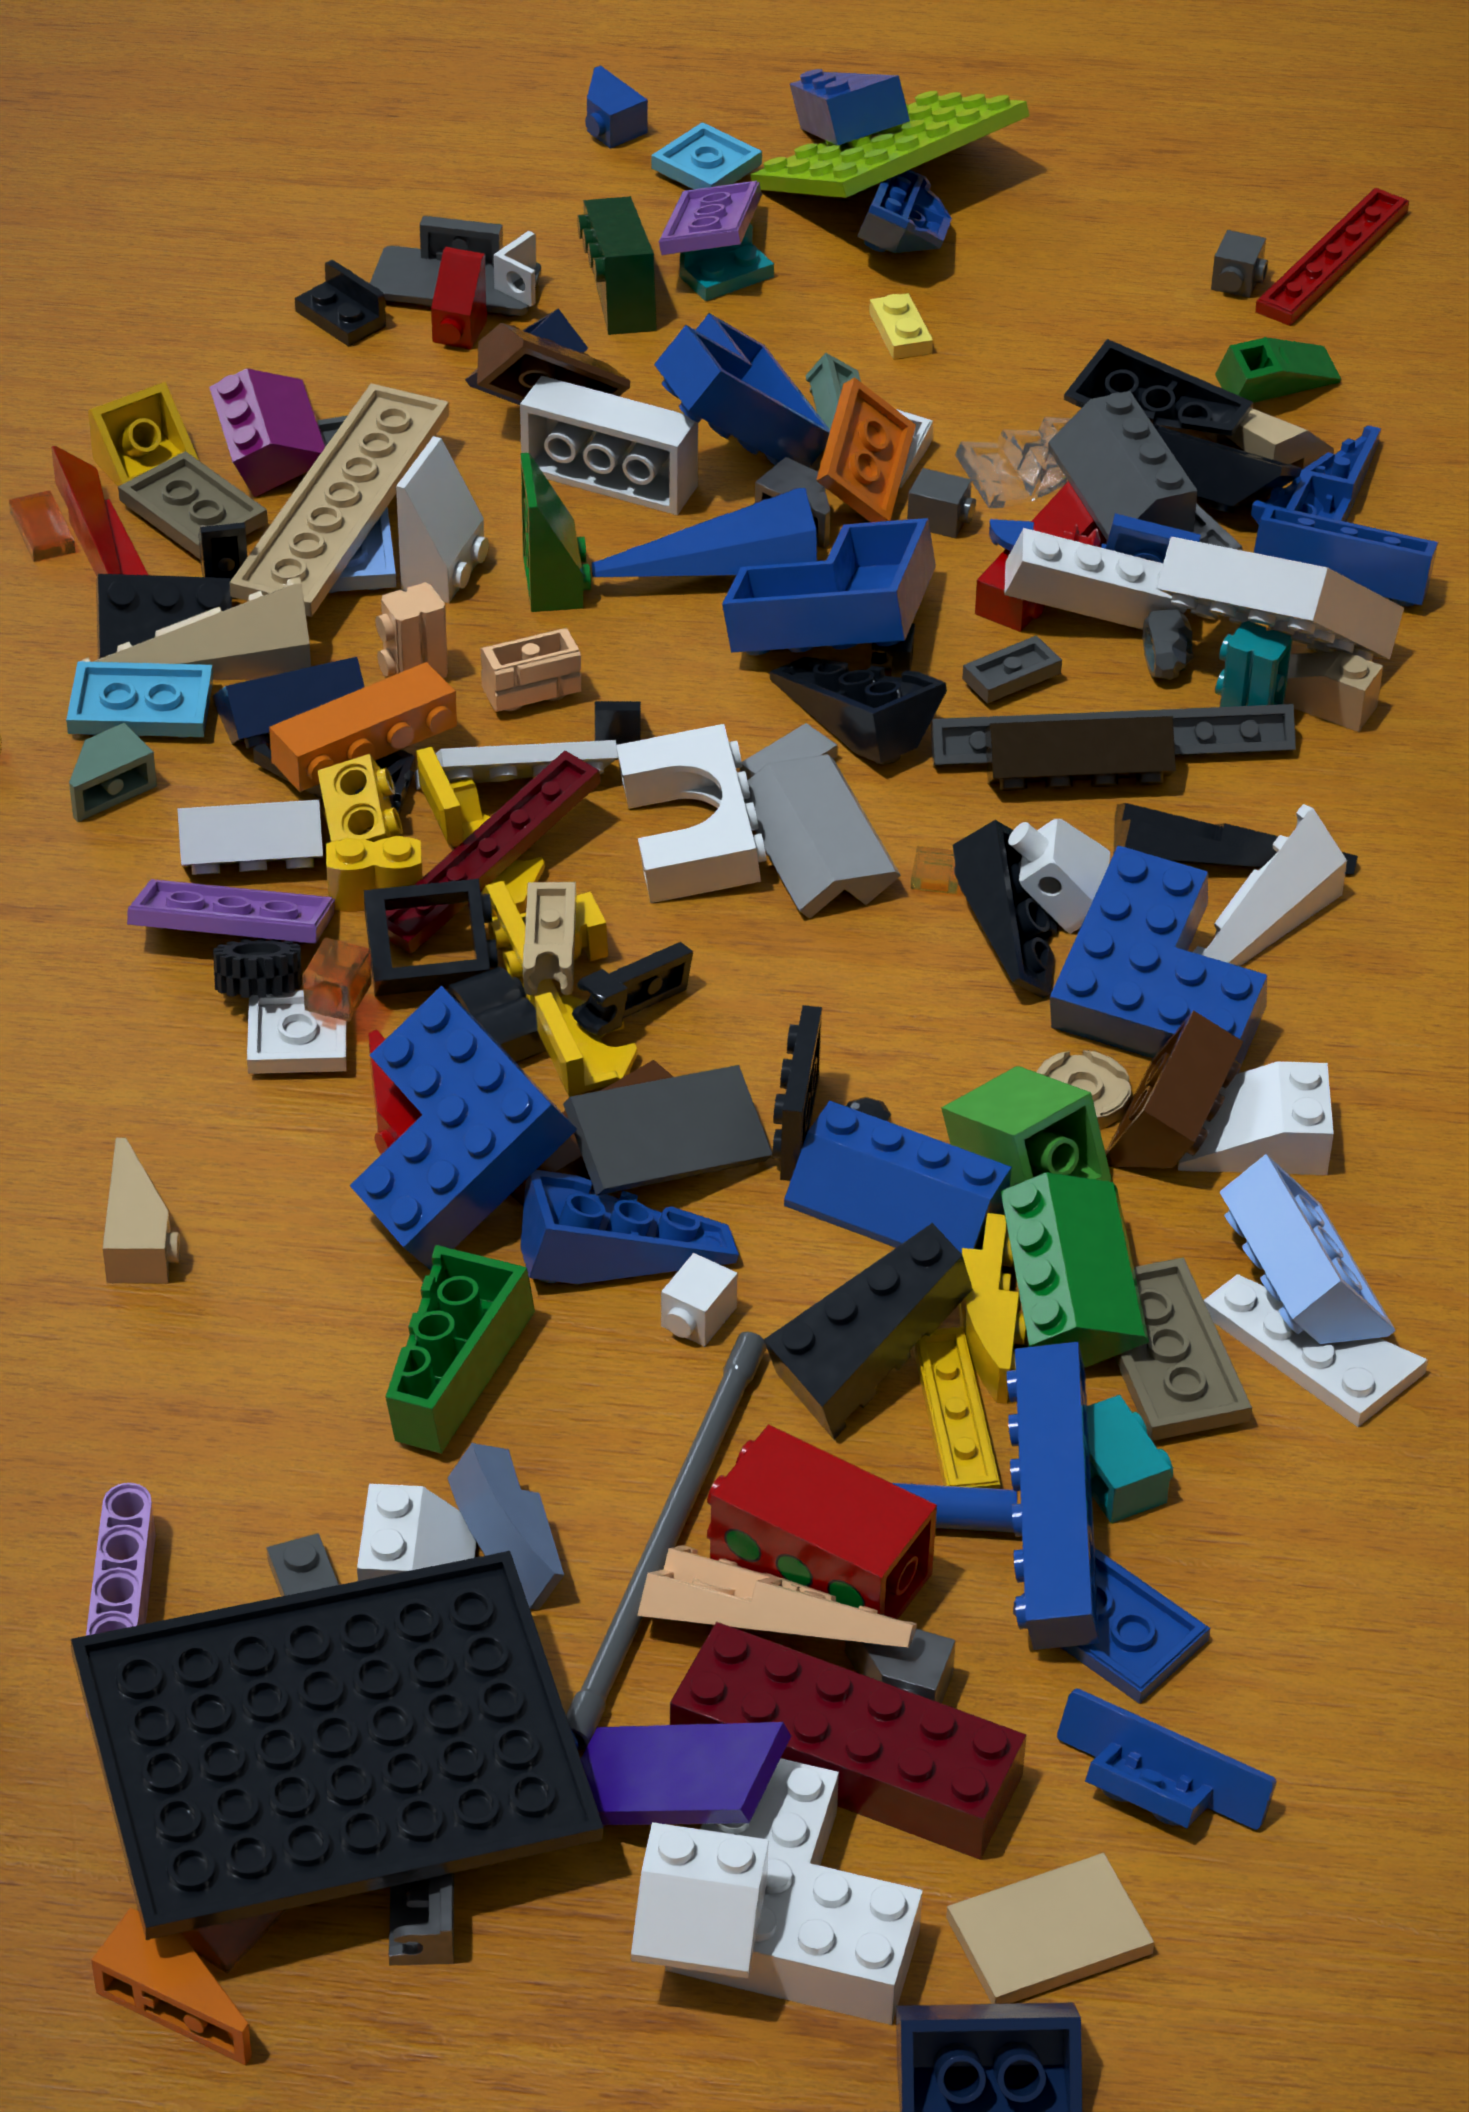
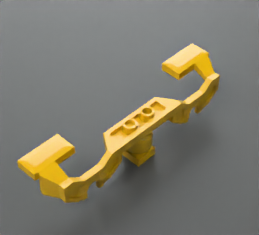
M428 747L416 750L420 787L447 843H451L456 848L491 816L483 814L481 811L477 788L473 779L467 778L449 783L433 748ZM542 857L525 861L515 860L490 884L485 885L481 895L490 894L492 922L488 923L490 938L495 939L497 949L502 948L506 971L511 977H517L523 987V949L525 944L526 913H520L524 912L527 907L528 882H538L545 869ZM591 892L577 895L574 960L579 957L583 948L590 962L608 957L606 921ZM550 978L544 979L538 984L536 994H526V998L536 1008L538 1034L569 1097L600 1091L630 1074V1070L638 1055L635 1043L610 1047L601 1041L604 1035H594L579 1025L573 1018L572 1012L586 1001L572 995L560 997ZM622 1021V1026L620 1028L615 1029L613 1031L624 1029V1021Z

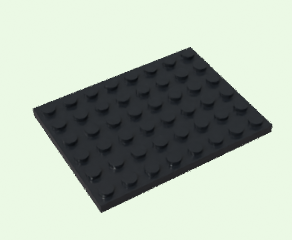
M510 1551L71 1639V1653L146 1940L602 1840L604 1827Z

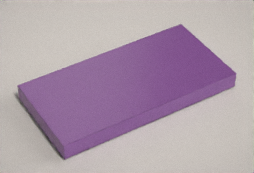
M750 181L683 191L659 240L661 255L741 244L762 196L760 182Z
M151 879L128 907L127 925L316 943L334 916L335 899L325 896Z

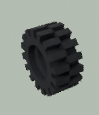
M257 938V941L241 939L239 943L230 941L227 942V945L220 944L213 950L215 990H218L221 994L227 993V996L232 997L240 994L241 998H250L251 995H258V998H265L269 994L280 996L282 992L292 993L295 992V989L301 988L300 945L293 944L292 941L282 942V940L276 939L266 941V938Z

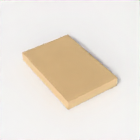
M1104 1853L947 1906L946 1918L992 2004H1010L1153 1954L1154 1940Z

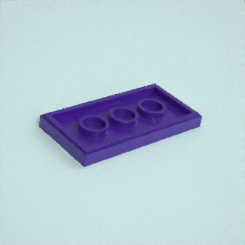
M783 1722L597 1727L581 1757V1762L603 1825H652V1822L660 1824L750 1823L791 1738V1734Z

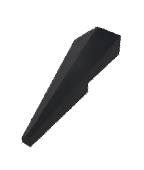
M1128 803L1117 804L1114 822V852L1119 845L1174 862L1262 868L1277 853L1273 849V843L1279 836L1226 823L1214 825ZM1342 852L1347 860L1345 874H1354L1358 856Z

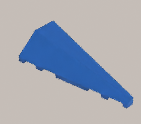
M1367 425L1364 427L1361 437L1356 440L1348 438L1342 442L1341 450L1336 454L1330 452L1324 454L1302 469L1300 476L1294 479L1292 484L1286 488H1274L1270 498L1265 502L1256 500L1252 505V517L1259 525L1267 505L1347 522L1379 444L1381 428Z
M806 488L792 489L781 495L759 501L748 507L715 517L605 559L592 562V577L737 575L740 567L817 561L816 526Z

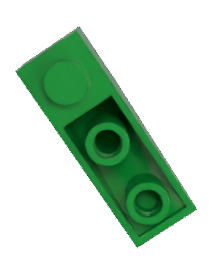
M1268 337L1230 345L1215 373L1222 389L1253 403L1337 384L1341 381V377L1325 346Z

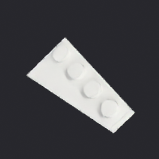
M616 740L444 748L436 753L449 783L467 778L473 779L474 783L534 778L565 750L597 768L600 774L604 773V768L618 758ZM417 769L414 772L416 789L420 790L421 787L419 784V773Z
M1238 1274L1203 1300L1213 1323L1357 1427L1361 1426L1426 1373L1428 1359L1381 1338L1319 1344L1304 1330L1299 1334L1295 1333L1279 1313V1309L1284 1306L1282 1301H1277L1265 1286Z

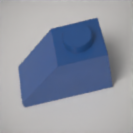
M601 65L595 67L587 95V116L585 118L587 132L610 149L648 133V100Z

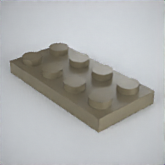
M1184 1257L1134 1267L1149 1343L1118 1354L1114 1358L1136 1409L1146 1425L1147 1434L1150 1439L1154 1441L1249 1422L1252 1406Z

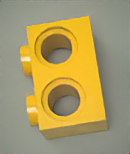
M370 754L317 770L331 842L344 838L364 839L375 842L380 839L403 834L400 817L394 807L391 808L389 796L395 794L392 777L387 768L380 769ZM364 787V789L361 792L355 794L357 790ZM373 826L369 832L362 834L364 830Z

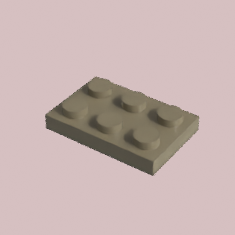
M186 451L118 486L119 500L199 559L198 534L200 527L244 522L247 535L268 524L266 508Z

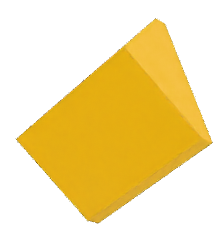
M166 381L88 410L93 460L117 486L132 480L185 451L199 460Z

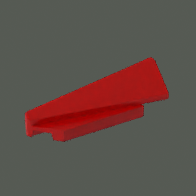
M52 446L55 484L68 508L69 522L96 576L98 573L148 575L110 499L104 500L97 468L57 446Z

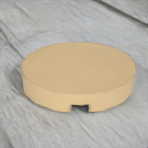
M1083 1050L1082 1055L1070 1056V1051L1058 1053L1045 1060L1036 1072L1091 1092L1100 1129L1107 1128L1119 1121L1130 1104L1131 1086L1126 1069L1113 1058L1096 1051Z

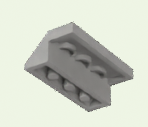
M830 755L767 763L748 780L750 798L744 799V802L754 803L758 822V830H755L756 834H762L765 850L798 910L809 919L845 889L867 905L901 876L839 767Z

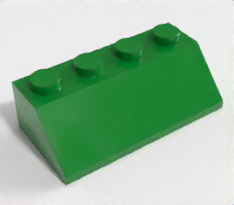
M1046 1172L1002 1190V1202L1029 1347L1078 1342L1084 1368L1149 1343L1116 1185L1109 1181Z

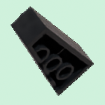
M931 1223L764 1339L778 1376L834 1440L847 1427L845 1420L858 1406L864 1408L877 1394V1385L893 1368L899 1370L911 1357L910 1350L923 1335L930 1336L973 1290L963 1255Z

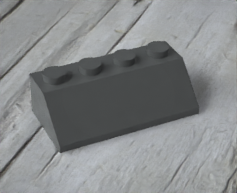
M1130 391L1112 393L1108 396L1090 399L1048 442L1049 452L1106 540H1108L1115 513L1194 532L1197 489Z

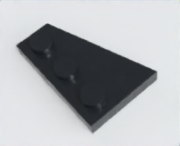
M98 573L96 578L98 659L116 653L118 646L130 642L134 646L155 638L157 630L219 606L222 611L232 608L229 584L231 578Z

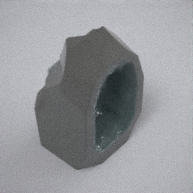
M1178 609L1151 611L1144 620L1142 637L1148 670L1154 678L1172 680L1178 677L1180 672L1185 670L1186 664L1194 658L1192 652V629L1188 618Z

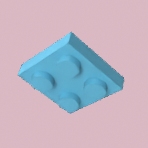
M703 122L651 155L652 169L692 189L733 184L762 165L761 150Z

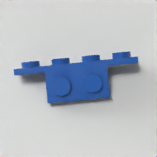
M1074 1689L1068 1696L1057 1732V1738L1096 1757L1090 1764L1085 1782L1100 1788L1107 1797L1120 1802H1131L1152 1812L1154 1817L1163 1823L1181 1825L1185 1828H1188L1206 1808L1255 1830L1259 1829L1264 1823L1277 1783L1273 1776L1081 1689Z

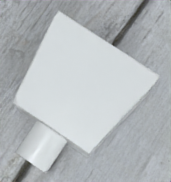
M1053 819L1038 830L1028 822L1019 824L1012 831L1008 839L1009 845L1022 855L1019 882L1041 907L1065 931L1071 934L1083 924L1109 866L1110 851L1063 819Z

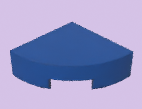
M990 519V539L994 545L997 546L999 544L1011 553L1023 528L1033 530L1034 522Z

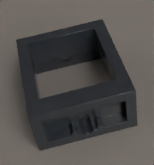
M479 879L364 890V911L374 996L437 990L441 985L448 989L450 984L489 971L490 968L498 967L495 939L486 940L484 923L492 922L490 894L481 895ZM468 902L475 959L392 968L386 919L387 910Z

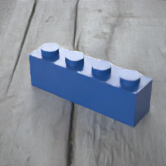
M1267 505L1260 518L1254 553L1327 567L1367 589L1389 598L1390 601L1400 606H1413L1414 604L1422 605L1427 594L1438 542Z

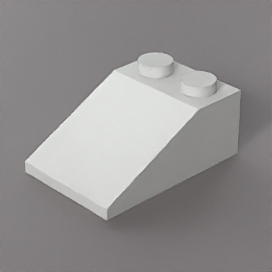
M433 436L396 486L401 590L407 591L408 587L426 582L432 585L443 602L450 603L458 590L465 588L469 581L470 573L477 563H482L485 560L489 540L484 537V518L442 438Z
M1278 1061L1236 1074L1226 1089L1221 1087L1219 1094L1224 1096L1225 1099L1217 1114L1210 1122L1205 1120L1203 1128L1208 1130L1209 1133L1204 1143L1194 1156L1185 1153L1178 1162V1171L1243 1173L1267 1154L1288 1174L1327 1175L1334 1134L1328 1063Z

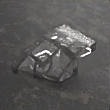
M1044 417L1038 431L1003 429L997 443L960 442L955 456L988 508H1004L1033 501L1053 492L1068 482L1066 476L1049 452L1048 442L1071 418Z

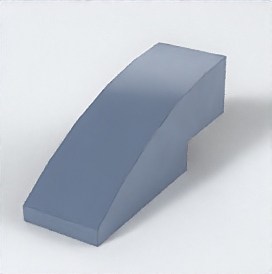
M471 1443L447 1478L456 1504L471 1534L485 1556L506 1551L511 1552L529 1608L539 1610L564 1576L540 1493L521 1490L509 1449Z

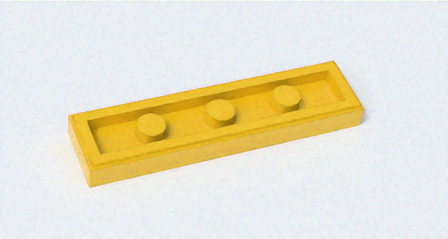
M964 1327L936 1329L930 1336L923 1335L913 1346L943 1486L1000 1489V1480Z

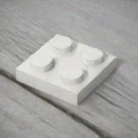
M346 989L295 990L292 993L282 992L280 996L269 994L265 998L251 995L248 1013V1074L346 1071Z

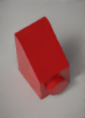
M445 247L443 250L431 306L432 342L472 349L487 322L484 253Z

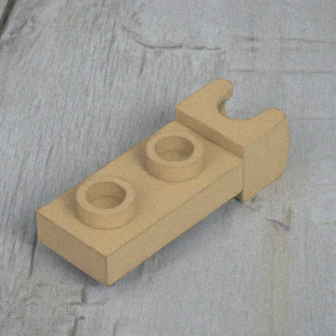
M528 882L525 944L523 949L524 991L527 995L536 994L538 984L542 980L549 978L555 979L560 983L562 994L570 995L573 992L576 882Z

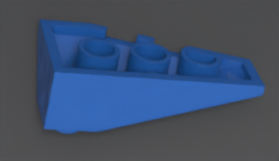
M535 1170L526 1179L520 1248L529 1278L538 1279L546 1283L583 1284L679 1271L693 1253L719 1265L736 1263L739 1254L727 1224L672 1206L659 1212L637 1202L638 1195L623 1190L620 1198L607 1194L596 1196L595 1190L591 1189V1180L577 1175Z

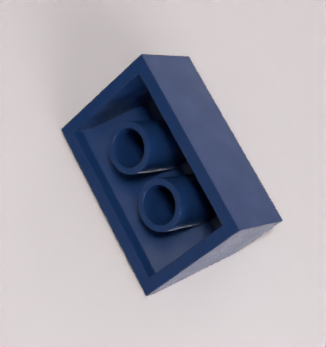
M352 657L227 685L212 697L231 743L244 741L246 749L263 743L270 744V726L355 692L365 686L358 657Z
M1073 2002L896 2006L897 2076L900 2112H1082L1081 2016Z

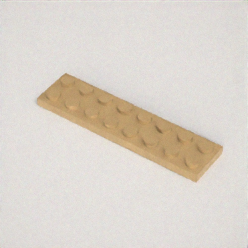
M371 383L230 581V596L248 601L250 594L261 591L263 595L286 587L287 580L300 577L306 616L312 617L397 493V484L449 417V402Z

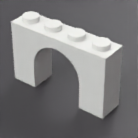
M724 724L616 745L621 778L629 809L677 799L701 800L718 808L710 818L696 826L638 838L650 903L761 882L758 863L767 861L761 833L755 835L752 833L753 830H758L754 803L744 802V799L750 798L746 772L736 771V768H742L737 740L728 741Z

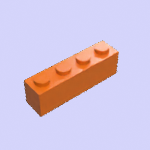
M427 662L270 726L272 763L299 792H302L320 784L317 770L370 754L374 760H378L456 727V691Z

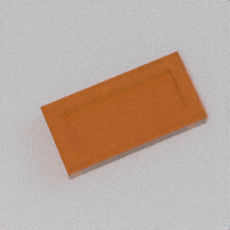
M48 490L9 500L10 513L33 562L76 553L74 539L51 491Z

